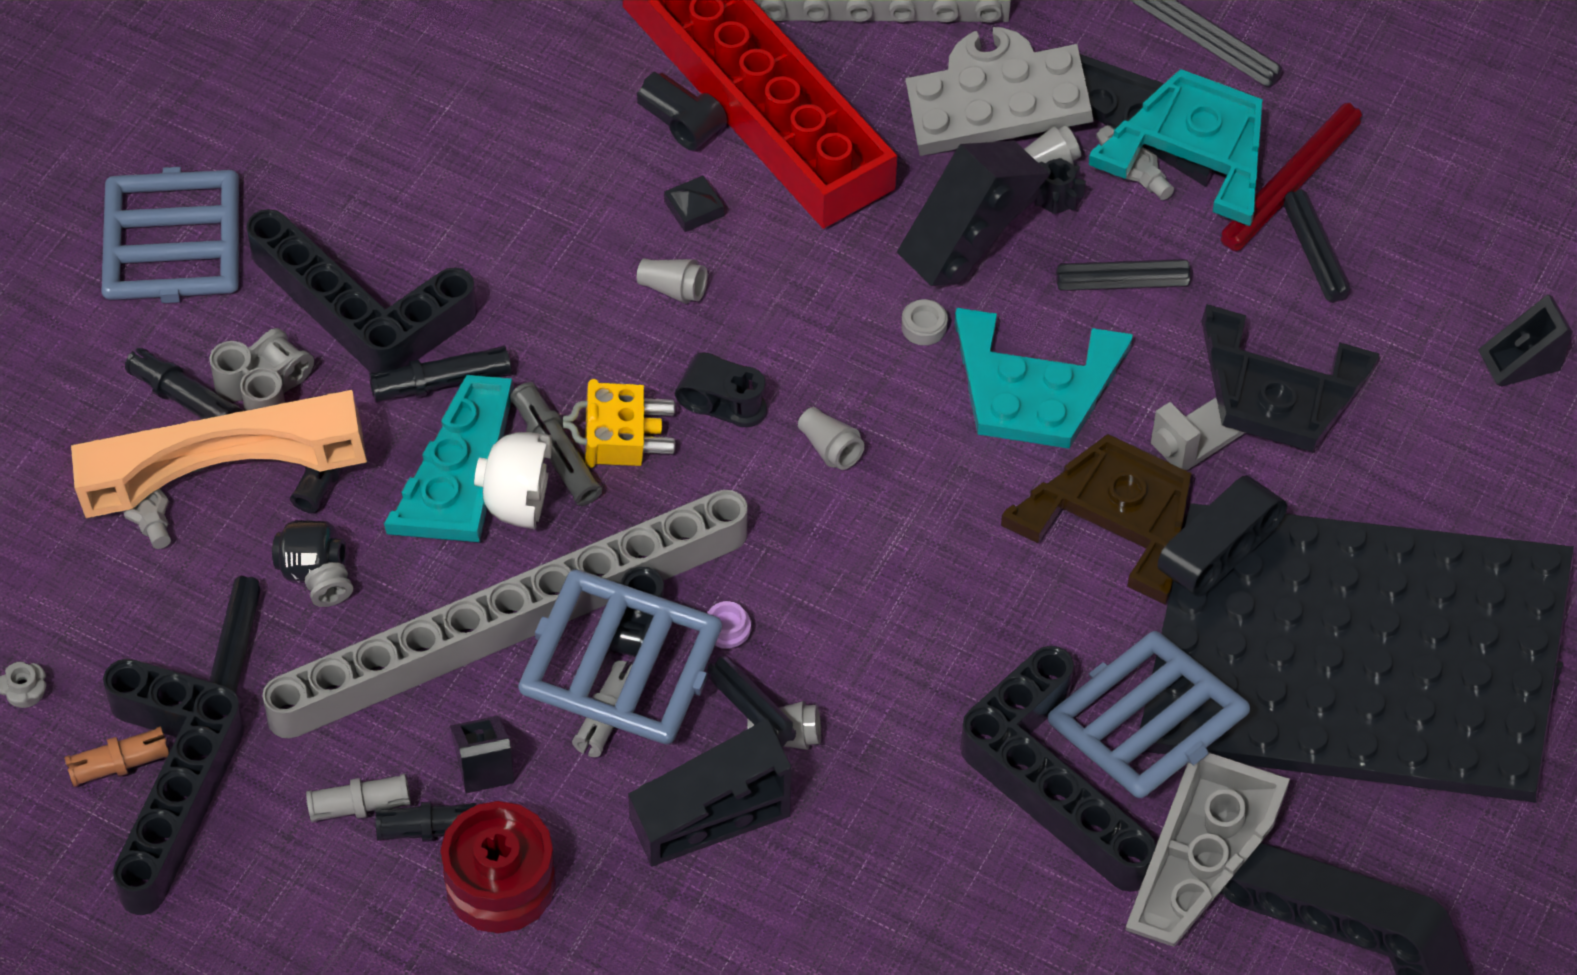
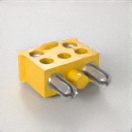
M591 379L588 382L586 401L576 403L572 413L568 416H563V428L570 429L573 439L577 443L585 445V464L590 468H593L596 464L641 466L643 453H674V438L644 436V434H661L662 418H645L644 415L673 416L675 413V402L669 399L644 398V385L598 383V380ZM586 407L585 438H582L579 435L578 428L571 422L578 417L580 409Z

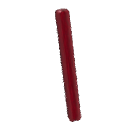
M1351 103L1342 104L1255 195L1254 215L1251 225L1248 226L1232 220L1222 230L1221 243L1224 246H1228L1232 251L1241 250L1284 204L1285 195L1290 191L1295 192L1360 124L1361 110L1355 108Z

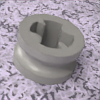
M326 563L319 568L311 570L306 575L305 584L308 590L311 591L310 598L314 605L318 607L333 606L343 602L352 594L353 586L350 580L347 579L348 572L343 564Z

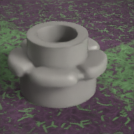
M25 662L13 663L6 668V674L0 676V694L6 695L8 702L19 708H27L37 704L42 699L47 686L44 681L46 677L45 671L35 663L30 665ZM22 679L27 680L26 683L18 684Z

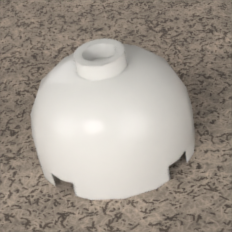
M516 432L506 435L493 445L488 459H478L474 485L483 487L484 503L490 513L500 521L517 527L536 529V521L539 522L549 475L546 472V464L543 463L544 458L551 459V435L532 432Z

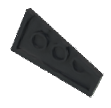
M1080 54L1092 116L1115 129L1124 120L1129 121L1143 108V103L1164 84ZM1143 144L1144 148L1157 155L1161 160L1203 186H1207L1214 171L1213 169Z

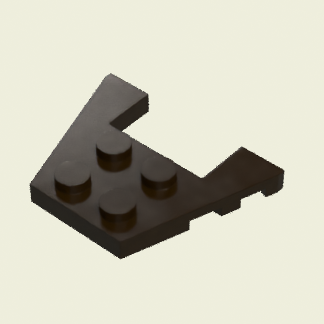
M1107 434L1066 464L1064 471L1049 483L1042 482L1031 490L1030 497L1018 506L1013 504L1007 508L1002 514L1001 526L1039 544L1059 511L1064 509L1142 546L1146 550L1130 573L1127 587L1166 605L1169 600L1172 579L1161 572L1157 564L1164 547L1181 531L1191 473Z

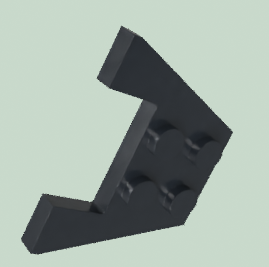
M1207 304L1201 322L1222 426L1312 452L1373 372L1379 358V353L1339 342L1334 355L1331 374L1327 375L1239 349L1246 315Z

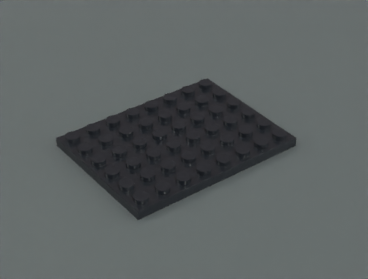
M1190 503L1185 527L1209 505ZM1285 514L1280 525L1204 595L1194 596L1173 580L1161 634L1247 700L1250 705L1248 715L1206 748L1208 753L1249 766L1536 803L1574 546ZM1156 655L1152 674L1166 664L1158 655ZM1182 675L1147 703L1144 708L1140 729L1191 689L1194 684ZM1210 698L1144 752L1166 755L1221 711L1223 707Z

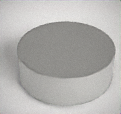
M922 299L911 302L902 313L901 328L904 336L912 343L918 345H932L939 342L947 331L948 317L946 310L939 303L932 300Z

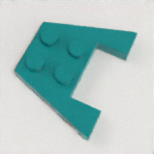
M1180 69L1143 103V108L1129 121L1124 120L1114 130V135L1102 146L1098 144L1091 151L1089 165L1126 179L1143 144H1147L1227 174L1214 201L1212 212L1250 226L1254 215L1263 99Z
M956 308L954 324L959 336L962 363L965 364L968 391L977 434L1070 449L1096 407L1097 399L1116 375V369L1123 357L1126 358L1129 354L1133 334L1092 328L1086 365L1081 366L991 352L997 314Z

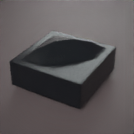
M704 175L664 191V202L684 232L724 216V205Z

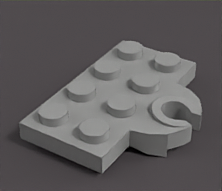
M993 27L994 44L998 48L990 52L979 51L981 43L977 31L968 34L952 50L949 56L948 70L905 78L919 155L924 156L954 150L960 144L994 142L1045 132L1053 126L1059 129L1065 125L1070 127L1093 122L1092 109L1078 45L1074 44L1034 52L1029 41L1018 32L1002 27Z

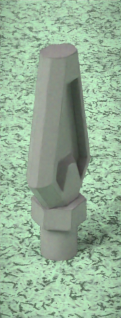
M1107 125L1099 130L1096 138L1101 145L1114 135L1115 128ZM1142 146L1126 179L1140 182L1150 193L1153 192L1161 200H1166L1173 194L1174 187L1158 169L1157 155Z
M160 488L148 495L133 509L124 511V517L139 524L142 534L149 537L155 549L165 548L171 542L166 530L169 523L164 515L169 500Z

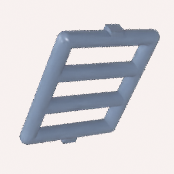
M181 167L163 168V173L121 175L107 178L104 196L101 287L104 298L108 300L160 297L161 303L180 302V296L231 294L238 289L239 175L236 171L181 172ZM221 188V205L122 210L123 193ZM221 223V240L121 246L122 228ZM221 258L220 276L120 281L121 264Z
M572 570L565 579L549 617L542 616L535 631V639L538 642L519 682V691L522 695L661 744H671L678 734L694 694L700 696L707 681V673L704 670L722 630V621L711 614L582 570ZM581 591L606 599L608 602L569 690L543 682L542 679ZM630 607L654 617L615 706L592 699L588 697V694L626 608ZM673 622L697 630L699 634L661 722L633 712Z
M1152 631L1109 665L1103 662L1089 673L1091 679L1049 712L1048 722L1134 797L1144 798L1188 762L1194 766L1209 753L1206 748L1247 716L1250 711V705L1247 700L1158 631ZM1153 654L1158 655L1166 662V664L1084 728L1073 719ZM1182 675L1194 684L1191 689L1113 751L1100 742ZM1210 698L1223 707L1221 711L1141 775L1128 765Z

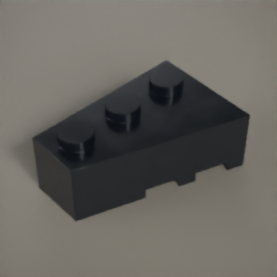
M1016 141L960 144L901 243L897 253L930 286L959 283L969 274L974 264L1050 173Z
M767 718L628 793L629 819L651 867L790 817L791 765Z

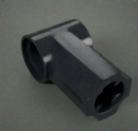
M655 71L644 79L641 89L637 92V103L669 125V129L676 141L688 150L694 151L727 123V115L724 108L713 96L702 93L697 97L663 72L660 74Z

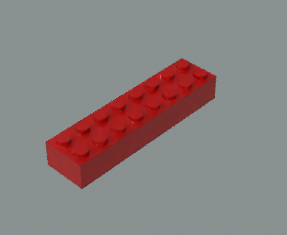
M623 0V8L701 94L707 93L713 96L722 105L730 127L822 229L895 190L897 154L754 0Z

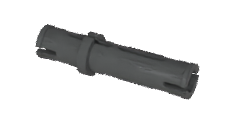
M527 382L518 386L511 393L510 400L517 407L526 422V431L549 435L538 419V416H540L551 433L552 448L551 459L549 458L554 469L569 489L578 506L592 503L601 495L602 487L596 482L579 452L563 430L561 416L558 412L551 411L535 383ZM561 452L564 453L565 457L574 469V472H572L569 468L568 464L562 457Z

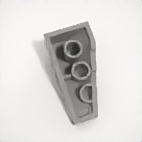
M1211 753L1194 766L1188 762L1128 919L1126 931L1175 947L1271 831L1290 779Z

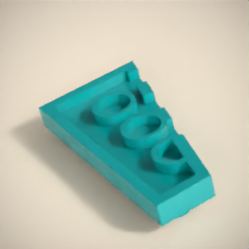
M466 375L441 420L442 428L434 442L430 441L423 452V462L414 478L410 477L401 492L403 498L396 511H391L384 523L386 534L480 542L487 506L483 499V487L474 485L478 459H488L493 445L504 437L511 406L510 395L514 390L511 378Z

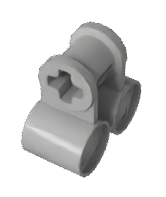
M279 328L269 330L249 348L237 341L223 342L211 351L209 357L215 392L226 401L236 402L243 400L245 411L285 403L284 393L301 384L314 366L313 356L305 350L299 351L288 341L287 334Z

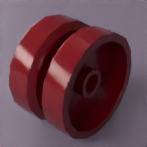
M502 801L475 805L458 815L445 831L440 850L448 904L460 920L477 930L504 933L520 930L540 918L552 901L556 880L550 832L537 814L520 804Z

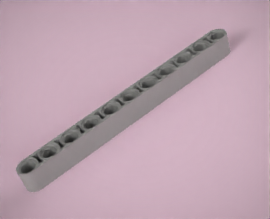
M733 490L716 491L277 676L267 683L262 695L269 729L281 738L301 736L535 636V631L542 616L549 617L558 595H548V593L560 592L568 573L572 570L578 569L593 575L604 574L599 577L621 583L624 574L636 567H649L656 570L664 581L741 547L747 538L746 500L741 494ZM721 520H732V521L723 522V521H721ZM684 537V538H689V539H687V540H679L678 538ZM640 555L647 556L645 558H635L636 556ZM581 591L569 621L607 605L608 600ZM510 610H512V611H517L516 613H512V614H505V613H504V612L510 611ZM464 629H473V631L467 633L459 632ZM419 648H429L428 650L422 652L415 651ZM378 666L385 667L382 670L378 671L370 670ZM333 685H335V686H340V687H338L337 689H333V690H326V689H325V688H327V687H329V686H333ZM284 705H295L289 709H279Z

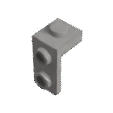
M1216 398L1186 417L1169 402L1156 410L1151 444L1169 463L1187 471L1245 434V432L1222 426Z

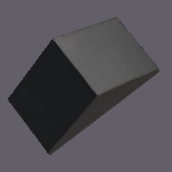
M1547 294L1481 346L1478 351L1496 384L1503 387L1560 371L1573 331L1553 296Z
M499 716L450 725L465 794L514 783L509 737Z

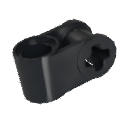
M701 352L693 357L675 390L676 400L687 410L718 418L738 427H753L761 423L767 413L766 401L762 397L766 388L763 374L753 367L739 365L721 359L711 353ZM749 380H752L753 389H750ZM738 404L741 405V414L738 411Z
M636 567L626 572L621 579L620 584L664 598L662 577L654 569ZM627 607L606 655L613 651L636 657L654 616Z

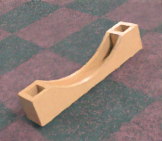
M352 390L71 445L74 487L85 518L133 509L148 495L170 481L194 470L222 462L245 459H273L301 464L320 472L367 462L361 421Z

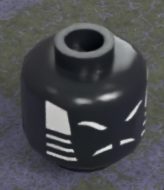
M291 521L285 525L282 532L276 533L272 545V560L275 569L281 570L283 577L293 583H305L306 575L323 564L333 562L345 565L347 557L345 540L338 538L335 527L326 521Z

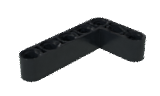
M271 209L260 210L254 213L247 222L250 250L255 264L371 373L409 366V361L420 359L470 324L476 316L474 279L464 269L454 267L440 271L396 303L384 309L282 213Z
M1056 646L1041 647L966 713L962 725L961 755L971 767L1112 885L1123 891H1138L1141 888L1156 848L1154 839L1130 817L1030 736L1036 728L1048 719L1049 712L1069 697L1074 666L1072 657L1066 650ZM1052 675L1058 679H1046L1043 676ZM1014 704H1016V705H1021V706H1023V707H1025V708H1024V709H1014V708H1011L1009 705H1014ZM984 734L992 738L986 740L979 739L976 735ZM1020 764L1028 767V769L1019 770L1011 766ZM1060 795L1064 797L1065 800H1052L1048 796ZM1085 826H1098L1103 831H1090ZM1127 856L1135 857L1141 862L1129 863L1122 858Z
M122 659L112 663L106 669L103 676L104 687L113 715L124 722L151 730L161 726L164 734L177 737L113 869L114 881L121 905L132 914L145 915L157 910L163 903L241 741L244 725L238 697L233 690L137 660ZM135 688V690H133V691H131V692H127V693H123V692H122V691H124V690H126V689ZM172 702H181L175 706H166ZM227 715L223 719L212 720L216 716ZM201 755L208 756V757H206V758L203 759V760H199V761H194V760H192V759L195 758L196 756H201ZM180 796H187V797H188V798L185 799L184 801L171 802V801H172L173 799H175L176 797H180ZM157 838H169L163 843L151 844ZM137 880H148V882L142 886H130L133 882Z
M1262 843L1256 847L1220 891L1227 900L1239 907L1388 956L1396 975H1471L1447 911L1438 902L1425 895Z

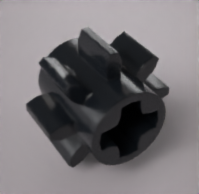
M1062 158L1053 159L1047 163L1039 162L1050 175L1044 181V192L1035 199L1034 205L1036 207L1042 206L1045 210L1052 212V214L1061 213L1068 209L1075 210L1077 198L1084 197L1086 181L1079 179L1080 166H1073Z

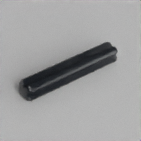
M1303 189L1288 192L1285 195L1283 206L1326 300L1331 303L1345 300L1349 295L1350 285L1307 192Z
M1186 259L1061 263L1057 265L1056 283L1060 290L1186 286L1189 284L1191 277L1190 265Z
M242 575L238 576L233 583L209 682L225 686L233 690L235 694L261 591L258 579Z
M719 657L716 663H709L707 672L711 675V681L754 725L768 718L782 747H784L787 741L795 739L796 730L793 728V722L729 658Z

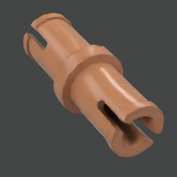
M160 726L154 730L123 740H118L117 736L107 739V745L72 756H65V762L67 767H69L68 772L74 787H77L79 784L117 773L118 777L127 775L128 769L164 757L167 758L170 752L166 745L167 742L162 727Z

